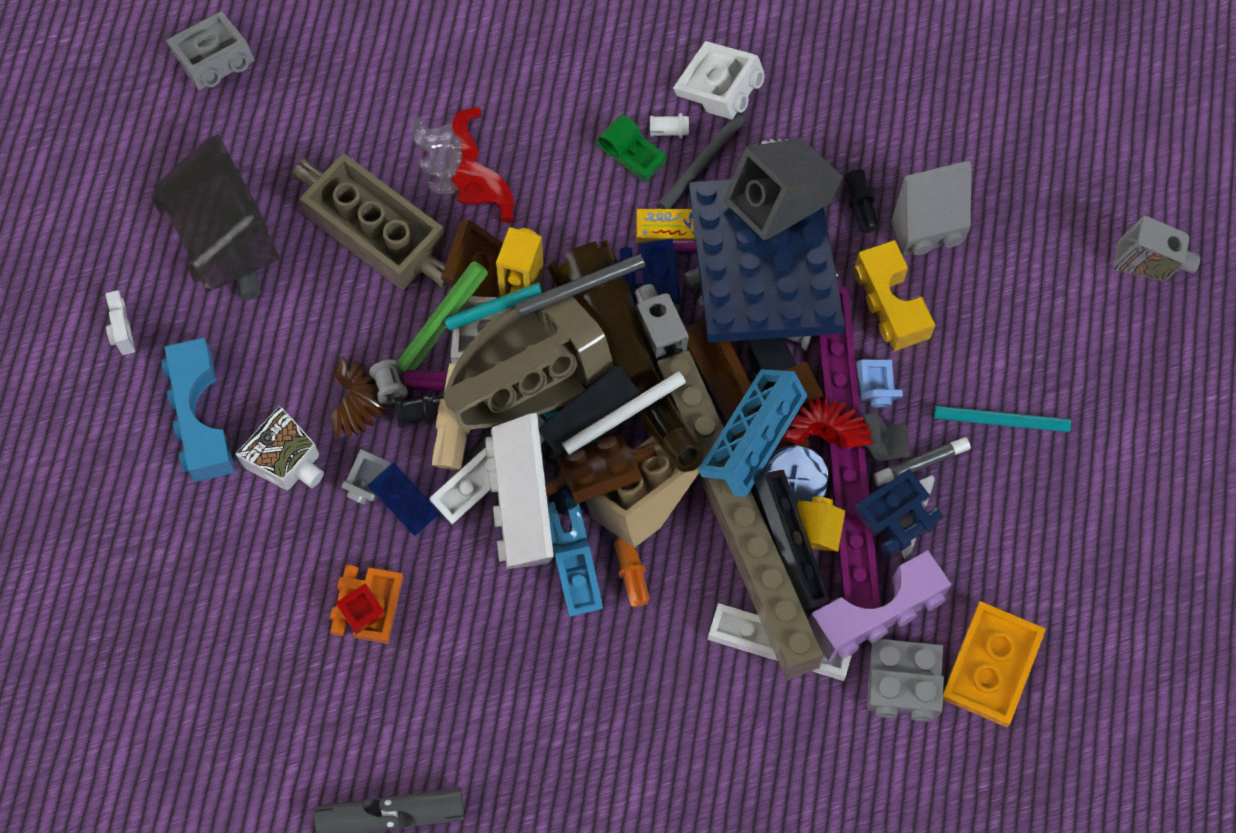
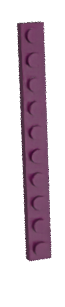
M838 287L845 323L844 334L818 335L824 400L828 398V407L834 399L837 400V405L841 402L846 403L842 415L855 409L854 419L861 417L849 291L848 287ZM828 442L834 506L845 510L838 550L842 596L844 600L860 608H880L874 536L853 510L858 503L869 496L865 448L863 446L842 448L837 444L834 445Z

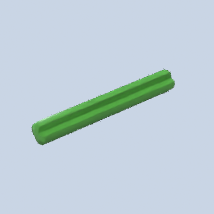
M475 261L471 262L398 359L397 363L399 364L400 371L404 373L406 370H416L446 331L445 318L458 314L488 275V271L483 265Z

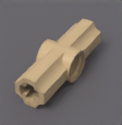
M449 364L445 389L456 364ZM443 396V399H440L435 429L438 431L434 444L432 466L449 470H461L466 437L470 435V429H463L457 424L448 412Z

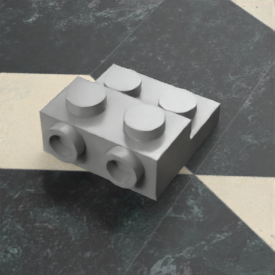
M222 11L166 40L170 50L182 64L187 76L198 90L206 86L214 87L218 85L221 78L234 71L242 72L247 69L249 63L255 61L247 41Z
M879 639L870 643L867 711H874L876 716L881 718H896L897 714L912 715V720L920 722L933 721V718H938L942 713L943 645Z

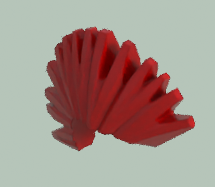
M816 398V405L812 399L808 400L809 411L801 406L797 412L799 415H795L788 430H786L782 439L797 445L806 441L805 439L809 437V434L820 436L827 442H831L834 445L837 444L842 448L873 444V439L866 438L872 433L870 429H866L869 425L868 423H863L865 419L863 417L853 419L856 414L855 409L842 415L846 403L841 402L837 405V400L834 399L828 407V398H825L823 404L820 398Z

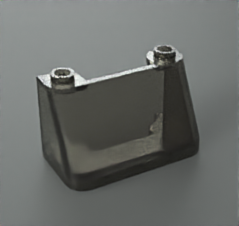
M218 134L205 139L154 185L156 193L151 194L152 200L159 213L166 211L192 262L186 265L194 283L196 284L201 281L207 293L280 260L263 216Z

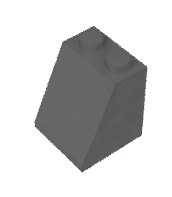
M802 138L748 146L745 148L723 201L763 240H767L830 204L843 176Z

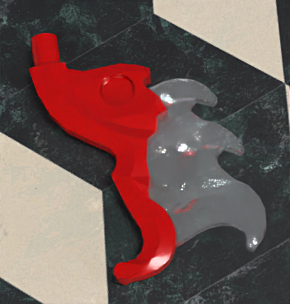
M475 107L463 110L454 117L452 122L434 129L422 126V118L418 117L412 125L411 134L414 142L419 147L425 149L430 155L427 161L418 158V164L425 172L436 176L440 180L437 184L428 181L427 186L430 190L442 196L460 193L457 194V202L466 205L486 203L497 205V208H500L501 222H513L515 202L511 190L499 174L477 162V158L480 156L479 150L467 127L471 119L482 116L481 109Z

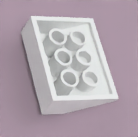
M533 413L494 426L491 429V437H485L487 458L494 457L495 471L489 472L491 492H498L499 506H493L495 527L502 526L503 540L497 541L499 562L506 561V569L546 565L554 557L537 413Z

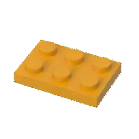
M979 601L944 688L943 700L1008 728L1046 628Z

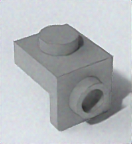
M360 449L347 480L343 481L341 486L348 490L346 496L362 504H366L367 500L377 501L394 463Z

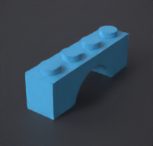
M200 338L165 346L167 359L161 360L166 380L171 379L172 389L167 390L171 410H177L178 420L173 421V428L177 441L182 440L184 451L179 452V460L183 472H189L194 482L235 473L229 441L224 431L210 428L196 419V404L200 395L208 386L217 381L211 350L206 339Z

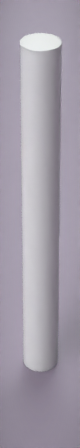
M679 371L567 439L561 443L566 453L570 455L686 383L683 375Z

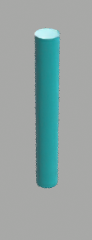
M537 282L445 318L446 326L451 331L515 306L516 303L544 293L543 288Z

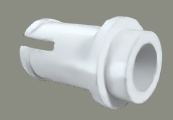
M679 113V116H650V137L679 136V139H683V136L689 135V116H682V113Z

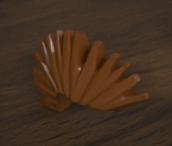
M341 356L333 375L341 386L344 385L345 389H349L343 402L330 414L336 438L340 437L341 429L346 437H352V432L356 436L359 435L358 430L362 433L365 432L364 423L374 426L375 421L371 416L381 418L383 415L382 411H385L386 406L378 401L377 384H372L375 380L371 375L362 378L366 365L363 364L358 368L359 362L355 361L351 368L347 370L346 358L344 356Z

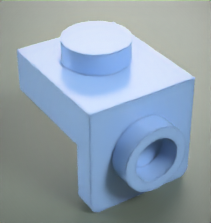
M859 360L856 362L860 402H871V407L875 408L892 406L893 400L903 397V390H894L892 360Z

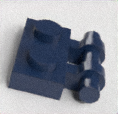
M910 469L900 474L853 508L874 537L883 530H886L889 534L890 539L881 544L882 550L888 556L897 550H905L911 545V540L921 533L926 535L935 528V524L943 519V515L938 508L934 507L927 512L921 505L927 501L930 495ZM909 513L913 518V523L903 529L898 520Z

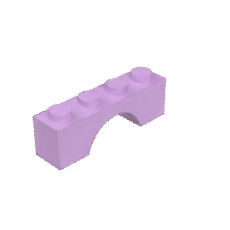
M929 551L916 556L898 567L892 577L893 599L887 605L875 609H864L850 604L841 597L811 614L808 619L809 624L828 661L838 655L841 659L852 655L859 649L858 644L868 639L870 643H873L888 633L887 628L897 623L899 627H902L917 617L916 612L926 607L928 611H931L945 602L946 598L944 595L951 587V583Z

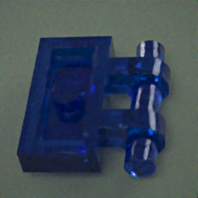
M673 238L640 243L641 256L644 259L645 267L624 275L635 307L637 304L635 291L648 284L654 286L657 295L668 293L674 305L681 304ZM621 248L619 250L620 260L618 262L633 257L632 248ZM638 270H643L644 282L635 284V273Z

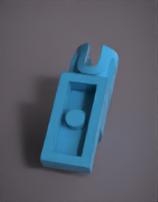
M566 498L571 525H569L570 531L568 532L563 530V526L561 527L555 502L547 504L552 545L568 614L571 617L603 609V604L579 503L576 504L573 498Z

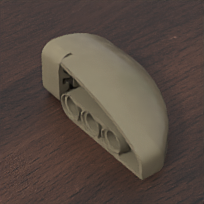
M572 296L521 317L518 315L515 306L508 308L479 332L457 361L444 392V401L448 412L461 428L479 429L494 427L528 414L537 413V415L562 407L585 390L582 384L590 386L614 367L606 337L597 322Z

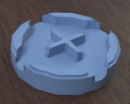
M797 444L783 446L774 451L760 473L761 475L784 469L796 505L798 501L812 502L814 496L823 497L827 489L825 485L828 478V469L823 459L810 448Z

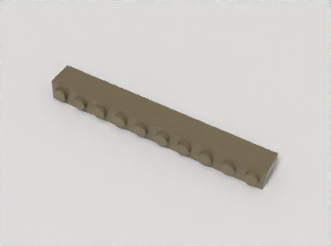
M686 351L657 361V371L662 381L678 371L683 375L686 383L670 392L669 396L690 433L702 448L705 459L724 428L690 351ZM730 455L718 461L715 466L724 467ZM699 473V479L785 679L789 680L819 669L823 653L751 490L746 497L734 496L724 479L702 477Z

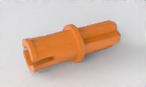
M618 539L614 542V548L621 569L618 572L619 577L624 579L630 605L632 607L644 606L648 604L650 599L644 578L646 567L641 564L637 546L634 548L624 540Z

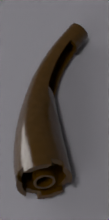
M605 239L601 242L600 248H598L596 241L565 253L566 262L559 267L555 261L551 262L547 268L555 286L564 285L618 263L608 240ZM624 275L572 296L602 329L614 366L618 364L640 391L632 399L662 382ZM669 394L637 413L653 438L666 452L678 470L690 472L702 464L704 452L690 433Z

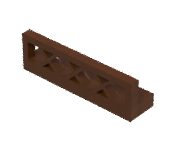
M703 309L701 321L685 327L689 336L687 351H690L701 379L726 426L751 386V382L730 341L708 343ZM762 404L750 410L746 417L758 412ZM746 430L734 435L732 441L743 437Z

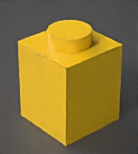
M814 496L812 502L798 501L797 508L812 549L838 552L845 510L833 506V500L824 497Z

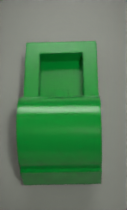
M619 115L596 140L598 148L645 183L666 162L667 155L644 139L638 126L625 115Z

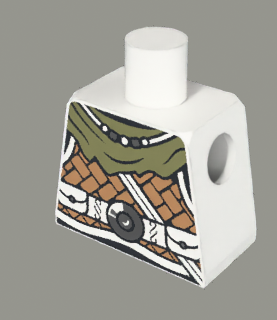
M280 406L236 453L242 467L285 490H289L298 479L310 488H313L321 481L324 472L313 464L319 456L316 445Z

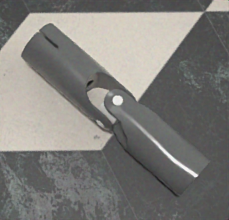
M461 787L314 807L316 833H372L398 828L465 821ZM382 812L381 817L376 816L377 814Z

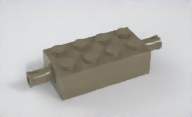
M345 153L324 173L313 166L307 159L300 161V164L304 166L303 168L298 164L296 165L293 176L310 187L299 199L304 216L402 291L420 273H424L442 289L448 286L447 283L441 280L445 264L436 258V255L446 246L444 228Z

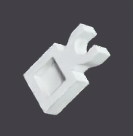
M119 290L105 293L111 325L106 326L109 342L111 345L116 344L122 355L134 353L135 347L130 323L127 319L124 299L121 298Z

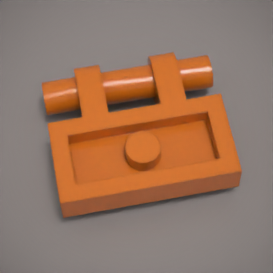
M346 565L343 577H340L338 580L337 590H339L337 601L366 583L386 616L357 635L353 631L354 638L389 644L404 579L403 573L368 567L366 579L359 580L357 579L359 568ZM336 605V607L332 608L329 618L332 620L330 634L343 636L348 622Z

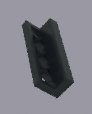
M784 469L763 473L754 477L755 483L751 488V492L804 612L831 603Z

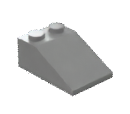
M970 161L904 177L891 220L903 256L912 253L914 255H923L933 248L941 246L952 248L965 241L971 226Z

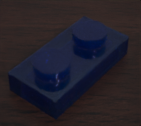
M391 462L367 484L414 536L440 514L439 510L394 462Z

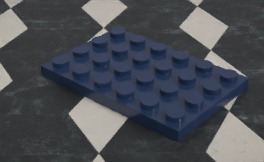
M732 179L689 182V198L708 343L844 334L845 323L824 207L770 239L763 240L723 201Z

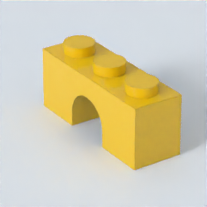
M895 240L859 252L853 267L857 283L859 285L863 284L866 290V302L871 313H876L879 318L881 336L885 342H890L893 351L930 339L935 328V323L922 297L904 301L896 298L890 291V287L904 282L908 271V266Z

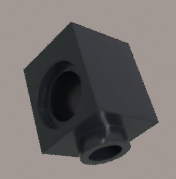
M784 338L757 339L749 342L747 357L756 375H758L761 369L783 371L797 365ZM767 382L763 390L773 386L774 382Z

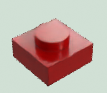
M366 583L335 602L356 635L386 616L385 611Z

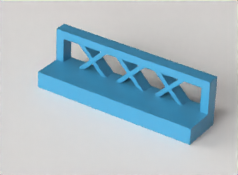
M760 370L699 467L698 471L702 477L724 479L734 496L746 497L755 483L753 478L760 475L808 396L795 371ZM767 382H776L773 387L761 392ZM762 404L758 412L746 417L750 410ZM746 430L743 437L730 443L734 435ZM730 455L724 467L715 466L718 461Z

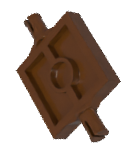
M620 433L604 437L598 442L579 448L570 455L565 453L557 456L556 458L561 470L560 477L545 482L546 496L548 497L554 493L566 490V492L573 496L575 503L578 504L642 480L638 462L656 457L655 447L651 442L633 450L626 445Z

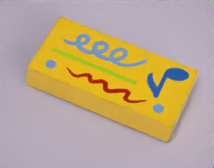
M637 209V243H653V240H695L692 210Z

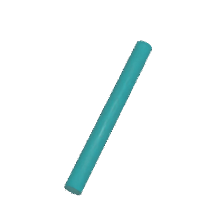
M945 406L934 407V419L1070 432L1071 419Z

